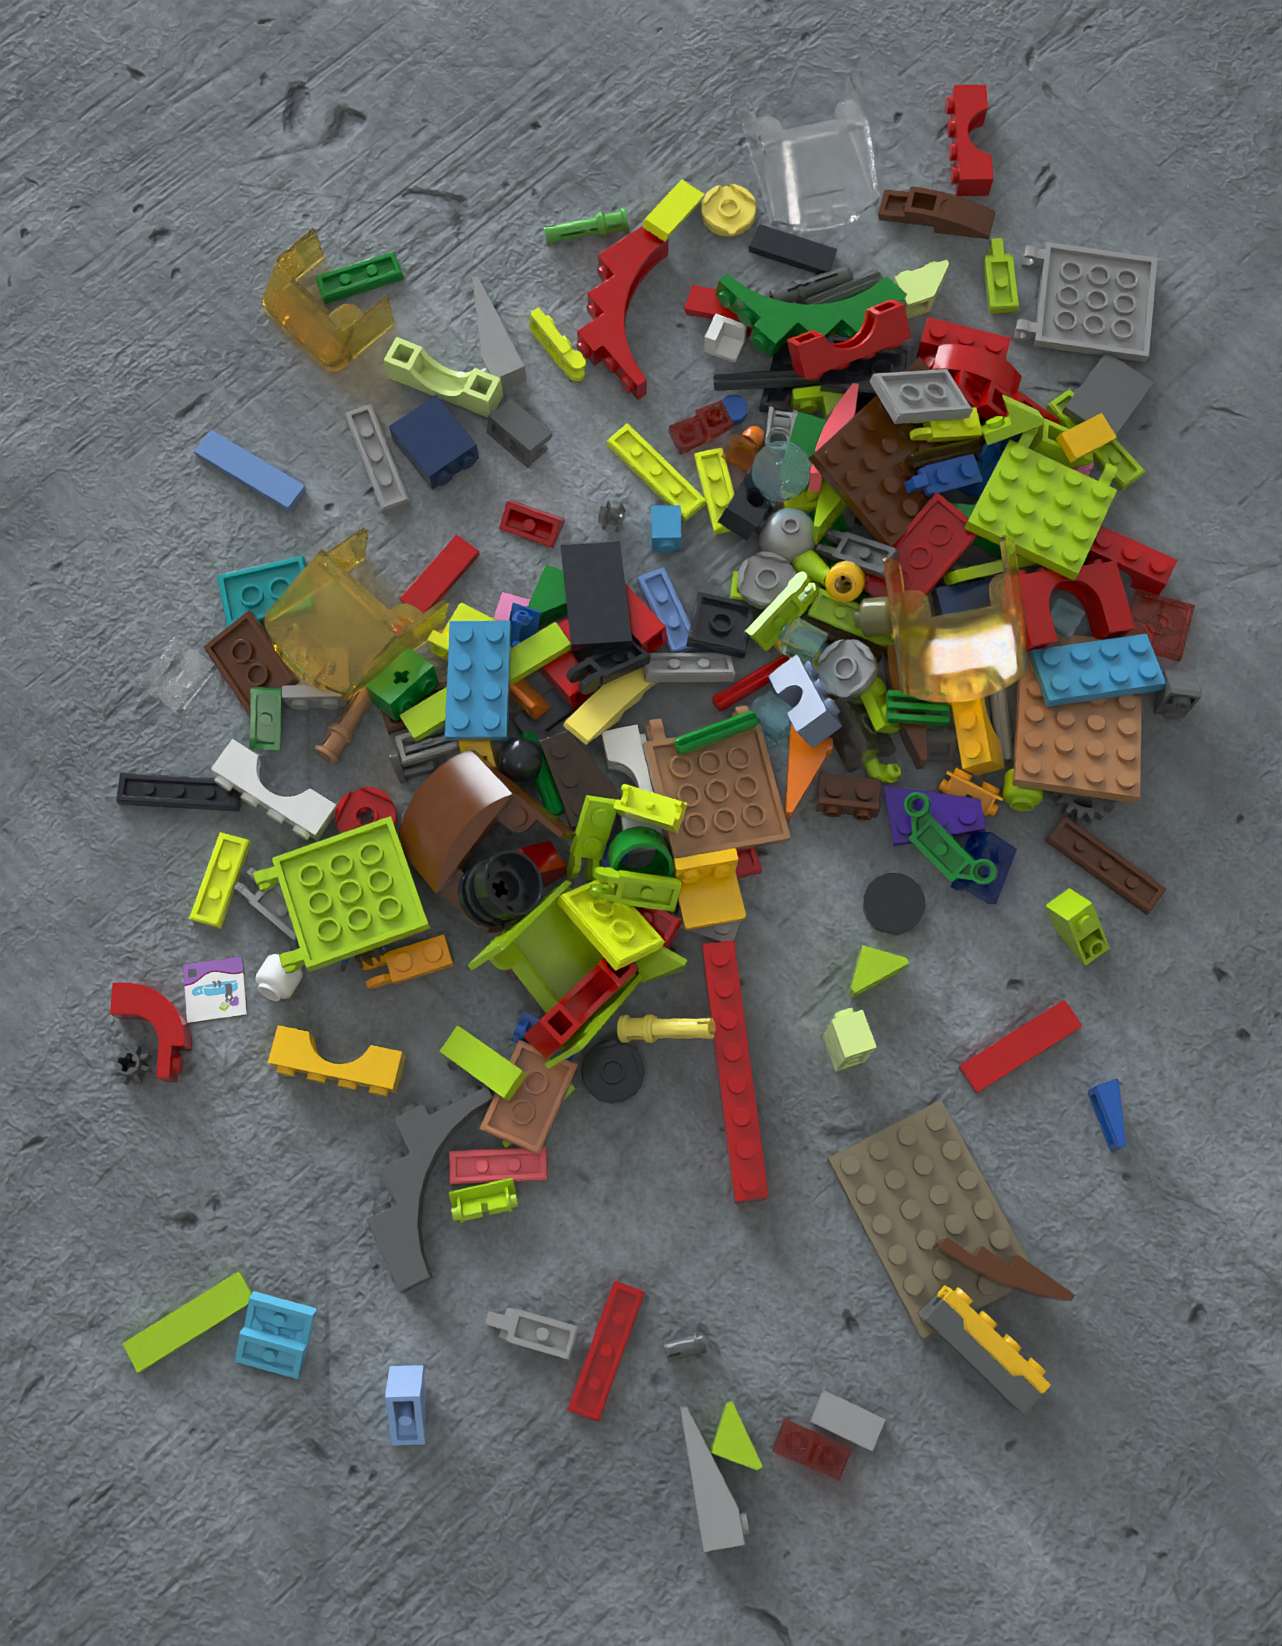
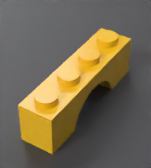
M972 646L943 654L962 769L976 776L1004 769L1005 765L1000 739L992 728L985 706L984 691L985 686L989 683L985 655Z
M278 1025L268 1063L276 1068L275 1073L294 1077L295 1072L307 1074V1080L325 1084L326 1079L336 1080L339 1087L356 1090L357 1085L369 1088L368 1093L387 1097L388 1092L396 1094L398 1092L406 1056L402 1051L370 1045L368 1050L357 1060L346 1064H334L322 1059L316 1048L315 1037L310 1032Z

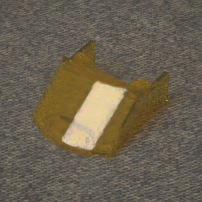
M365 527L329 551L325 552L321 549L264 615V624L271 637L270 642L284 663L300 678L323 692L326 689L341 694L342 699L346 700L365 688L367 683L408 647L415 651L427 642L433 630L440 633L444 628L449 605L443 599L424 614L415 606L407 603L399 604L388 610L349 573L366 556L369 531Z
M1007 535L999 536L1004 573L996 575L989 585L991 606L932 617L931 604L925 593L919 590L904 591L900 562L892 558L883 559L901 693L931 702H966L997 693L1012 685L1027 673L1025 602H1023L1015 542Z

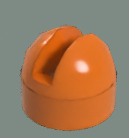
M757 426L748 427L740 436L742 445L752 452H757L765 441L764 431Z

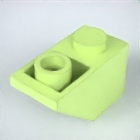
M948 260L930 262L922 268L913 271L906 270L894 277L893 282L907 294L903 303L907 319L930 312L944 283L949 266Z

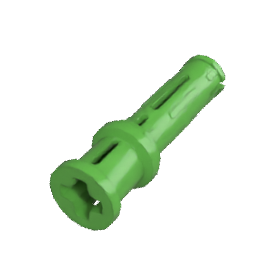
M622 207L620 211L603 214L602 211L598 212L593 218L544 226L547 245L593 235L605 238L607 234L621 231H624L625 234L629 233L625 207Z

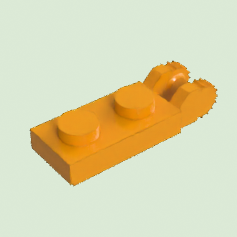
M444 934L361 962L362 970L364 971L373 970L385 965L389 969L390 974L375 976L366 981L369 989L391 983L395 985L454 966Z

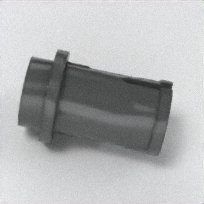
M692 1331V1335L663 1341L668 1363L695 1355L701 1358V1354L707 1353L702 1332L696 1334L695 1331Z

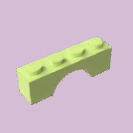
M398 337L395 338L384 359L388 378L432 396L437 395L442 400L487 418L489 414L497 409L503 397L501 378L476 368L466 373L451 370L431 358L423 347Z

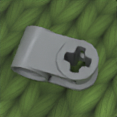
M769 406L764 457L770 464H782L798 414L797 410H793L791 413L778 411L774 407ZM773 445H780L782 447L776 448Z

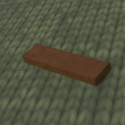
M1065 815L1045 840L1046 843L1146 915L1150 913L1167 890Z

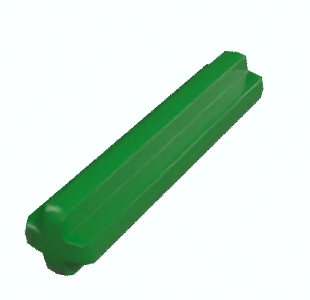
M748 711L677 737L673 745L677 754L683 755L753 729L758 725L759 721L754 711Z
M532 731L520 735V737L538 743L537 737ZM542 753V768L538 778L534 781L544 807L557 817L563 814L564 807Z

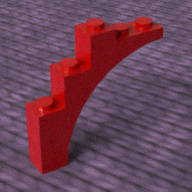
M642 226L598 255L597 273L603 283L587 293V311L593 321L577 331L578 344H576L577 350L582 353L585 359L588 358L594 366L603 361L606 369L618 376L622 388L628 394L632 393L637 400L647 394V379L636 365L628 347L625 334V319L630 301L641 281L654 266L668 256L669 239L666 242L661 240Z

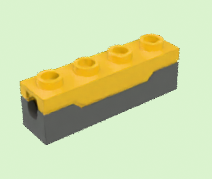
M944 1285L938 1292V1295H935L918 1315L1004 1399L1025 1415L1042 1396V1393L1051 1385L1043 1377L1046 1371L1031 1357L1026 1361L1018 1353L1022 1348L1009 1335L1006 1334L1002 1338L994 1330L997 1326L996 1322L984 1311L977 1314L969 1306L973 1300L959 1287L954 1291Z

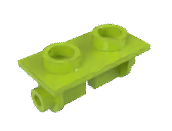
M513 1177L449 1192L453 1220H460L461 1223H465L466 1220L483 1217V1212L489 1211V1215L506 1211L513 1212L512 1208L518 1207L519 1204Z

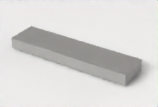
M372 404L344 413L383 515L409 506V498Z

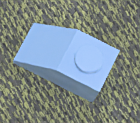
M390 1366L385 1398L391 1446L425 1445L426 1385L424 1367Z

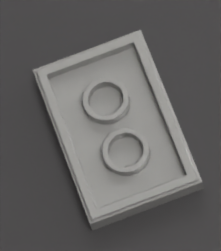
M947 369L873 374L870 379L873 389L894 424L969 418L973 411Z

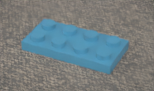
M510 620L450 621L445 717L446 741L508 740L512 634Z
M1147 634L1031 650L1029 655L1046 707L1160 691L1166 685Z

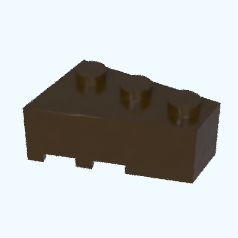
M569 730L540 740V748L564 807V813L570 829L575 831L586 795L621 800L622 795Z

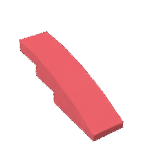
M853 383L836 404L824 425L815 452L855 416L859 384ZM813 464L810 470L809 491L820 493L823 476Z

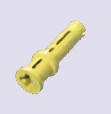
M622 1014L617 1024L618 1038L621 1043H629L630 1040H645L646 1043H653L663 1038L713 1039L714 1034L710 1033H715L716 1030L713 1018L658 1019L652 1014H647L644 1018H631L627 1014Z

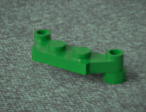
M913 792L906 797L904 809L911 816L912 835L908 839L951 883H954L959 878L973 880L978 884H990L996 879L998 869L994 862L988 859L976 861L933 818L932 802L926 794ZM922 800L924 807L919 811L917 803ZM985 866L990 869V875L987 878L982 874Z

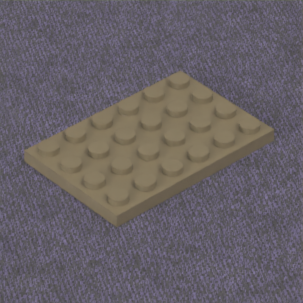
M942 1100L827 1159L920 1339L935 1333V1331L918 1314L935 1295H938V1292L944 1285L954 1291L959 1287L973 1300L969 1306L974 1311L1014 1291V1289L996 1284L964 1269L935 1250L940 1241L948 1237L970 1254H973L977 1247L983 1246L1006 1263L1015 1255H1019L1029 1262Z

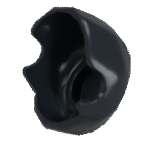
M512 737L503 742L497 753L498 770L514 783H532L538 778L542 768V753L538 743L523 737Z

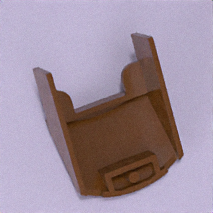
M468 750L442 764L420 786L406 810L398 837L405 857L436 894L444 896L465 914L460 906L458 897L459 880L464 874L461 868L498 820L514 832L528 831L538 820L561 839H573L576 833L475 750ZM504 924L491 928L478 925L486 933L502 932L506 927Z

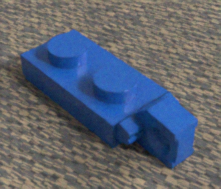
M974 454L926 465L917 470L918 475L911 477L909 481L904 482L908 494L924 490L925 495H928L930 498L936 492L941 495L976 486L983 482Z

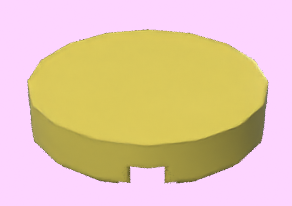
M729 184V186L724 187L722 185L715 186L707 192L702 200L701 216L703 222L711 232L720 236L734 237L741 235L750 229L755 221V199L746 188L737 184Z

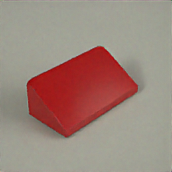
M510 500L506 503L499 529L554 548L564 526L565 519Z

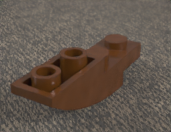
M913 186L910 187L909 192L885 189L878 212L879 220L932 226L934 233L989 239L996 215L995 211L971 200L941 191Z

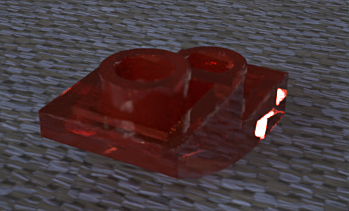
M721 400L697 409L695 416L669 425L668 432L681 455L722 435L734 427V423Z
M785 1418L772 1449L773 1452L838 1481L842 1477L852 1450L849 1446Z

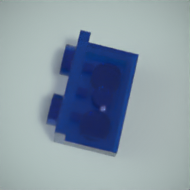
M992 832L971 834L965 843V850L976 861L988 859L994 862L998 869V875L990 884H978L973 880L958 878L951 884V888L954 890H966L987 904H996L1017 848ZM987 866L982 870V874L986 878L990 875V869Z

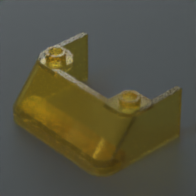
M312 228L278 256L262 296V305L266 314L324 369L338 371L395 324L387 296L382 297L364 313L352 304L341 305L331 313L297 281L324 258L317 232Z

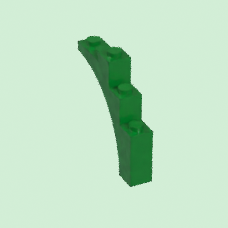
M727 273L718 281L715 297H717L723 307L729 308L745 326L753 329L749 340L759 352H764L770 358L787 343L788 339L811 330L824 335L826 339L828 335L834 336L835 334L840 337L852 338L863 324L866 309L891 299L903 304L907 296L887 276L870 289L852 298L826 304H796L769 298L743 286Z

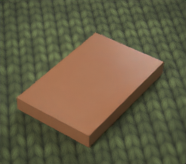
M519 1040L510 1062L527 1073V1076L509 1101L495 1092L479 1129L540 1156L577 1071L578 1064L565 1059L548 1069L544 1064L547 1060L531 1044Z

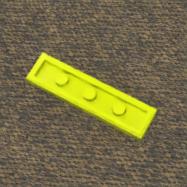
M628 423L606 441L607 446L667 505H681V519L684 522L706 505V499Z

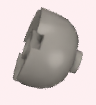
M784 508L778 509L767 517L768 520L760 531L759 546L762 551L774 552L786 557L791 566L793 559L808 550L815 551L816 544L812 537L814 521L808 514L799 509Z

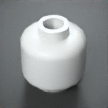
M279 954L269 955L256 974L257 989L263 996L273 1001L290 998L302 980L303 972L300 968L293 973L286 974L285 969L281 966Z

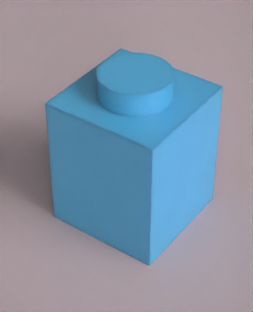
M681 505L651 506L652 551L658 550L661 553H671L675 550H681Z

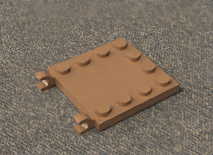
M748 706L735 707V713H731V717L748 712ZM661 718L649 720V725L645 726L649 741L644 743L643 749L654 793L688 804L678 833L663 829L673 862L674 859L732 848H736L737 851L784 843L791 839L761 724L748 731L679 755L673 745L677 737H665Z

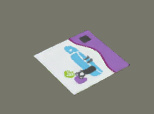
M242 956L183 965L187 1023L247 1014Z

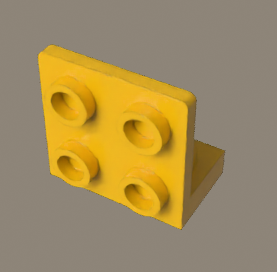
M736 848L674 859L672 878H679L682 884L678 903L686 930L741 921L746 918L735 872L739 860Z

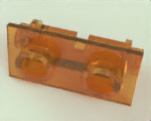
M734 434L729 441L731 446L725 451L722 458L746 473L753 466L773 480L778 478L782 465L779 457H775L764 449H761L758 453L755 451L757 445L744 438L743 435L737 436Z

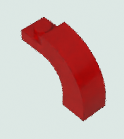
M944 344L939 345L937 353L920 356L930 370L947 369L953 380L955 373L964 369L983 384L992 380L1011 395L1018 392L1022 376L1008 361L987 350L968 345Z
M113 982L110 1014L117 1019L146 1020L154 1026L159 1040L156 1078L163 1082H177L178 1074H181L183 1070V1056L179 1052L192 1051L191 1032L184 1015L172 1001L150 987L136 983Z

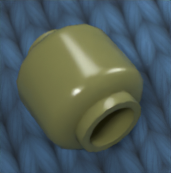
M887 596L863 599L860 603V609L854 610L856 628L861 627L866 637L892 634L895 627H899L900 623L898 604L893 603L891 598Z

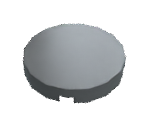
M762 551L743 561L738 571L737 581L741 597L748 604L756 608L766 609L786 587L788 588V582L796 575L788 559L774 552Z
M854 639L838 640L826 647L819 657L817 664L820 673L817 679L822 680L833 697L845 700L856 698L865 693L874 682L877 673L876 658L870 648L859 640Z

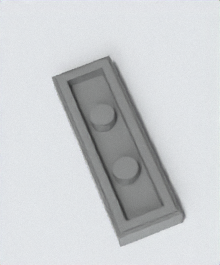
M649 653L651 655L650 664L643 666L645 682H734L735 678L732 656L721 653Z

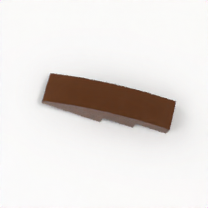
M887 645L883 655L887 691H913L912 673H900L899 645ZM893 700V702H906V703H922V704H925V702H909V701H894V700ZM896 710L898 714L926 715V712ZM899 723L901 729L898 731L916 769H923L927 761L926 725Z
M948 1237L943 1238L935 1249L964 1269L996 1284L1029 1295L1064 1302L1072 1301L1075 1297V1294L1019 1255L1012 1256L1008 1263H1006L983 1246L977 1247L974 1253L970 1254Z

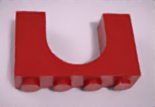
M1103 559L1092 560L1081 567L1074 581L1046 567L1028 574L1026 570H1020L1009 574V579L998 586L1017 654L1048 648L1058 641L1049 609L1050 594L1055 589L1067 591L1081 602L1086 611L1092 636L1095 639L1120 638L1135 629L1116 561L1103 562Z
M625 583L632 638L646 652L653 653L668 642L666 626ZM563 619L558 623V626L570 642L568 619ZM569 650L538 669V671L558 691L567 704L575 710L596 691L583 695L578 690L580 681L571 683L566 678L569 669L579 663L574 657L575 651Z

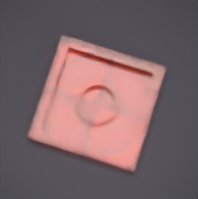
M1137 589L1130 608L1135 629L1123 635V637L1147 634L1155 655L1179 662L1183 656L1195 605Z

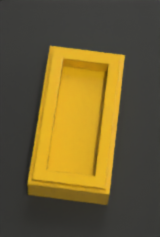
M1100 413L1061 433L1056 437V440L1070 463L1112 442L1117 436L1104 415Z

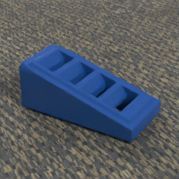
M1118 1079L1094 1086L1087 1092L1111 1151L1126 1146Z

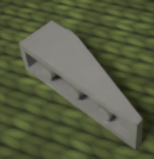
M475 276L472 280L483 369L480 370L501 378L502 390L504 391L527 381L525 366L478 276Z
M687 1406L680 1407L703 1551L708 1552L745 1545L743 1536L750 1535L746 1513H739V1508Z

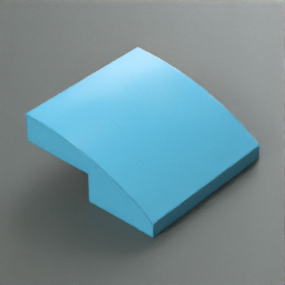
M253 1291L248 1302L245 1324L239 1334L234 1362L298 1379L306 1357L317 1308Z

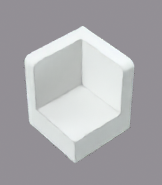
M715 314L705 335L704 352L735 363L746 341L747 326Z

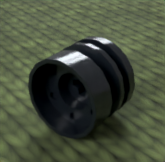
M515 850L500 851L468 868L460 878L458 886L460 906L466 916L477 925L487 928L499 927L513 919L528 914L537 907L543 892L542 877L536 864L524 853Z

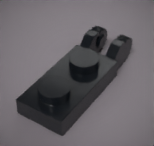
M632 638V647L607 648L585 658V661L571 667L567 672L566 678L571 683L580 681L578 690L583 695L596 691L600 685L603 686L650 664L651 655Z

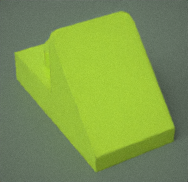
M821 386L793 389L791 409L792 412L797 410L805 414L821 411L822 419L828 420L836 404L844 394L820 391Z
M1002 395L1008 416L1005 418L1003 416L991 418L986 422V425L981 426L987 445H990L1045 423L1038 410Z

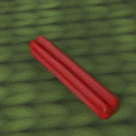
M781 655L712 697L713 705L719 712H722L771 682L768 675L787 662L789 658L786 655Z

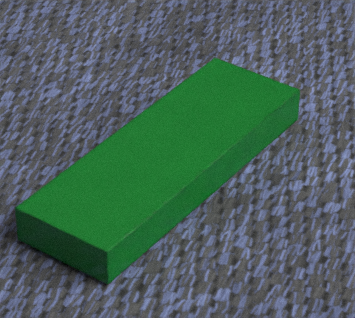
M395 251L316 275L315 279L325 305L404 280V276Z

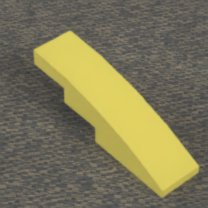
M643 667L615 679L597 690L565 721L563 726L587 745L620 721L623 713L639 702L645 691L658 682H645Z

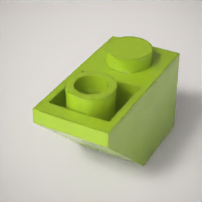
M1069 888L1045 905L1054 929L1083 965H1088L1110 949L1092 902Z

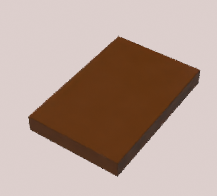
M249 610L204 646V649L249 716L251 687L282 689V686H292L300 682L255 614Z

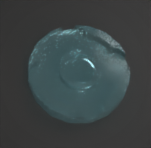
M775 441L765 445L757 453L752 464V479L756 488L764 497L774 501H788L806 489L810 478L811 464L807 454L798 445L788 441Z

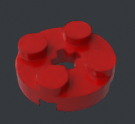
M368 786L345 794L340 799L335 810V822L340 834L364 826L362 820L358 817L360 814H366L368 811H372L371 816L374 818L371 823L391 816L396 829L398 820L397 810L390 797L382 790Z

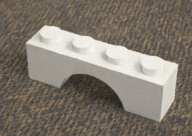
M637 724L603 732L602 743L608 769L627 775L637 788L654 793L643 749L644 743L647 742L645 733L639 734ZM621 817L622 831L626 830L627 828L643 826L650 827L656 830L657 832L661 833V835L665 837L664 830L661 828L648 825L636 820H632L626 817ZM636 848L628 852V855L654 850L655 848Z
M232 739L211 768L216 777L214 781L228 791L233 787L242 793L240 798L249 805L256 808L259 804L268 810L266 814L280 824L283 821L288 822L294 826L292 831L301 838L308 840L311 837L318 841L335 816L336 804L311 788L291 797L278 796L269 792L260 782L261 761L259 756Z

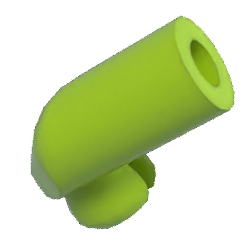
M867 748L859 753L870 778L879 779L881 782L890 784L896 782L897 778L900 777V767L895 763L888 765L879 763L873 748Z

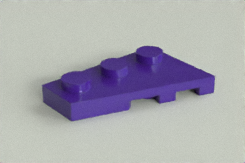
M883 785L893 847L913 844L908 839L912 835L911 816L904 809L906 797L913 792L924 793L930 798L933 818L952 837L986 831L980 799ZM922 800L917 803L919 811L924 807Z

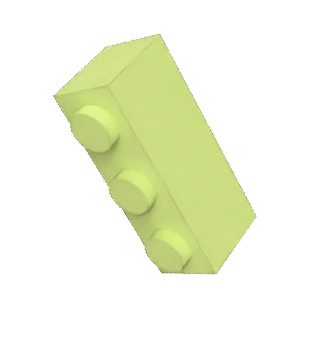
M848 1008L835 1013V1018L831 1020L823 1034V1039L835 1072L866 1062L876 1049V1044L863 1010L854 1012L853 1008Z

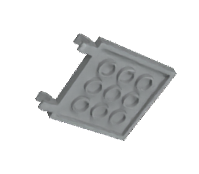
M1046 242L1043 249L1035 246H1026L1025 253L1022 255L1021 266L1033 268L1042 265L1036 322L1018 319L1016 328L1014 327L1013 339L1016 341L1034 339L1033 346L1098 356H1103L1106 352L1118 359L1146 362L1150 350L1158 258Z

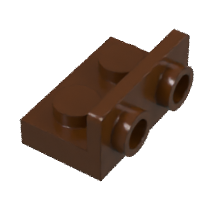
M820 773L816 811L823 812V815L827 817H840L841 814L853 815L854 819L862 821L877 818L881 805L879 804L881 780Z

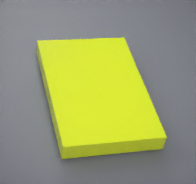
M594 880L560 895L557 900V904L615 971L661 949L665 943L634 906L613 904V901L591 897L588 893L591 884H604L614 889L615 885L612 883Z

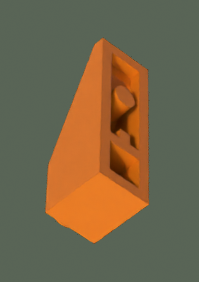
M793 724L790 727L784 810L786 821H790L822 769L826 755H832L833 738L827 737L812 748L796 732Z

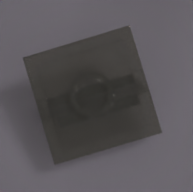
M840 697L834 701L840 710L837 716L842 727L829 737L833 738V744L847 772L856 771L876 757H889L897 752L889 734L875 731L861 698Z

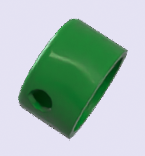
M643 826L627 828L617 834L610 843L607 853L610 868L616 871L623 870L672 877L674 865L668 844L661 833ZM649 847L656 849L653 860L644 867H629L621 860L626 853L636 848Z

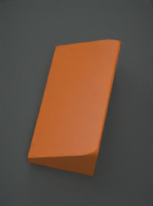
M524 678L510 686L509 696L533 719L537 720L551 707Z

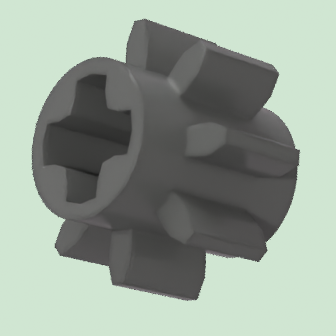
M136 1044L132 1051L121 1046V1053L117 1057H111L116 1067L112 1070L111 1074L114 1076H121L123 1074L121 1083L125 1085L130 1083L131 1078L140 1084L143 1083L142 1077L145 1073H152L153 1071L147 1064V1061L152 1056L148 1053L140 1055L142 1047ZM128 1062H137L135 1068H127Z

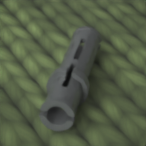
M845 265L844 267L802 281L796 279L788 286L769 291V298L787 303L795 301L801 303L809 296L854 280L853 272L849 265Z

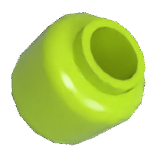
M1013 768L1005 773L1002 795L1004 801L1012 809L1030 811L1042 802L1044 790L1012 786Z

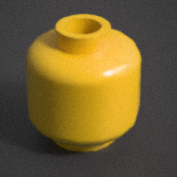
M840 561L833 565L826 576V590L836 601H853L861 594L865 587V572L853 562Z

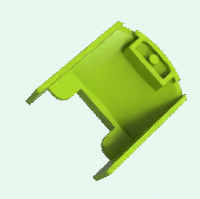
M565 880L540 900L534 910L516 919L490 941L491 943L468 964L471 971L487 960H490L500 970L507 971L511 968L545 1013L550 1011L604 958L557 904L560 895L573 890L568 887L572 883ZM641 972L637 975L634 973L544 1063L548 1069L579 1052L587 1045L643 979Z

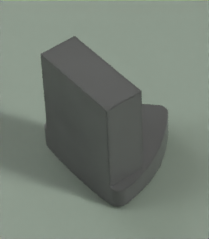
M398 748L390 749V760L400 783L407 782L406 779L431 774L435 771L433 759L403 767ZM430 748L423 749V750H420V751H417V752H413V753L407 754L406 756L411 755V754H414V753H418V752H421V751H425V750H428V749H430Z

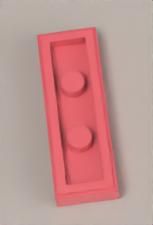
M543 1147L540 1156L523 1148L449 1151L450 1185L490 1183L512 1177L514 1182L548 1180L547 1148Z

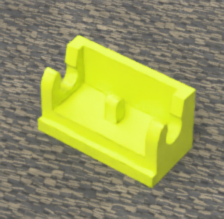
M622 785L621 800H616L613 807L619 816L678 833L688 805L686 802L630 785Z

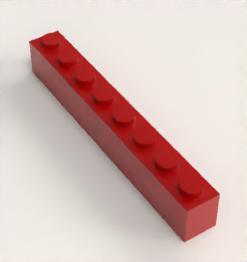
M734 940L702 944L701 953L710 1018L714 1019L716 1027L715 1033H712L714 1034L713 1046L734 1204L764 1201L768 1198Z

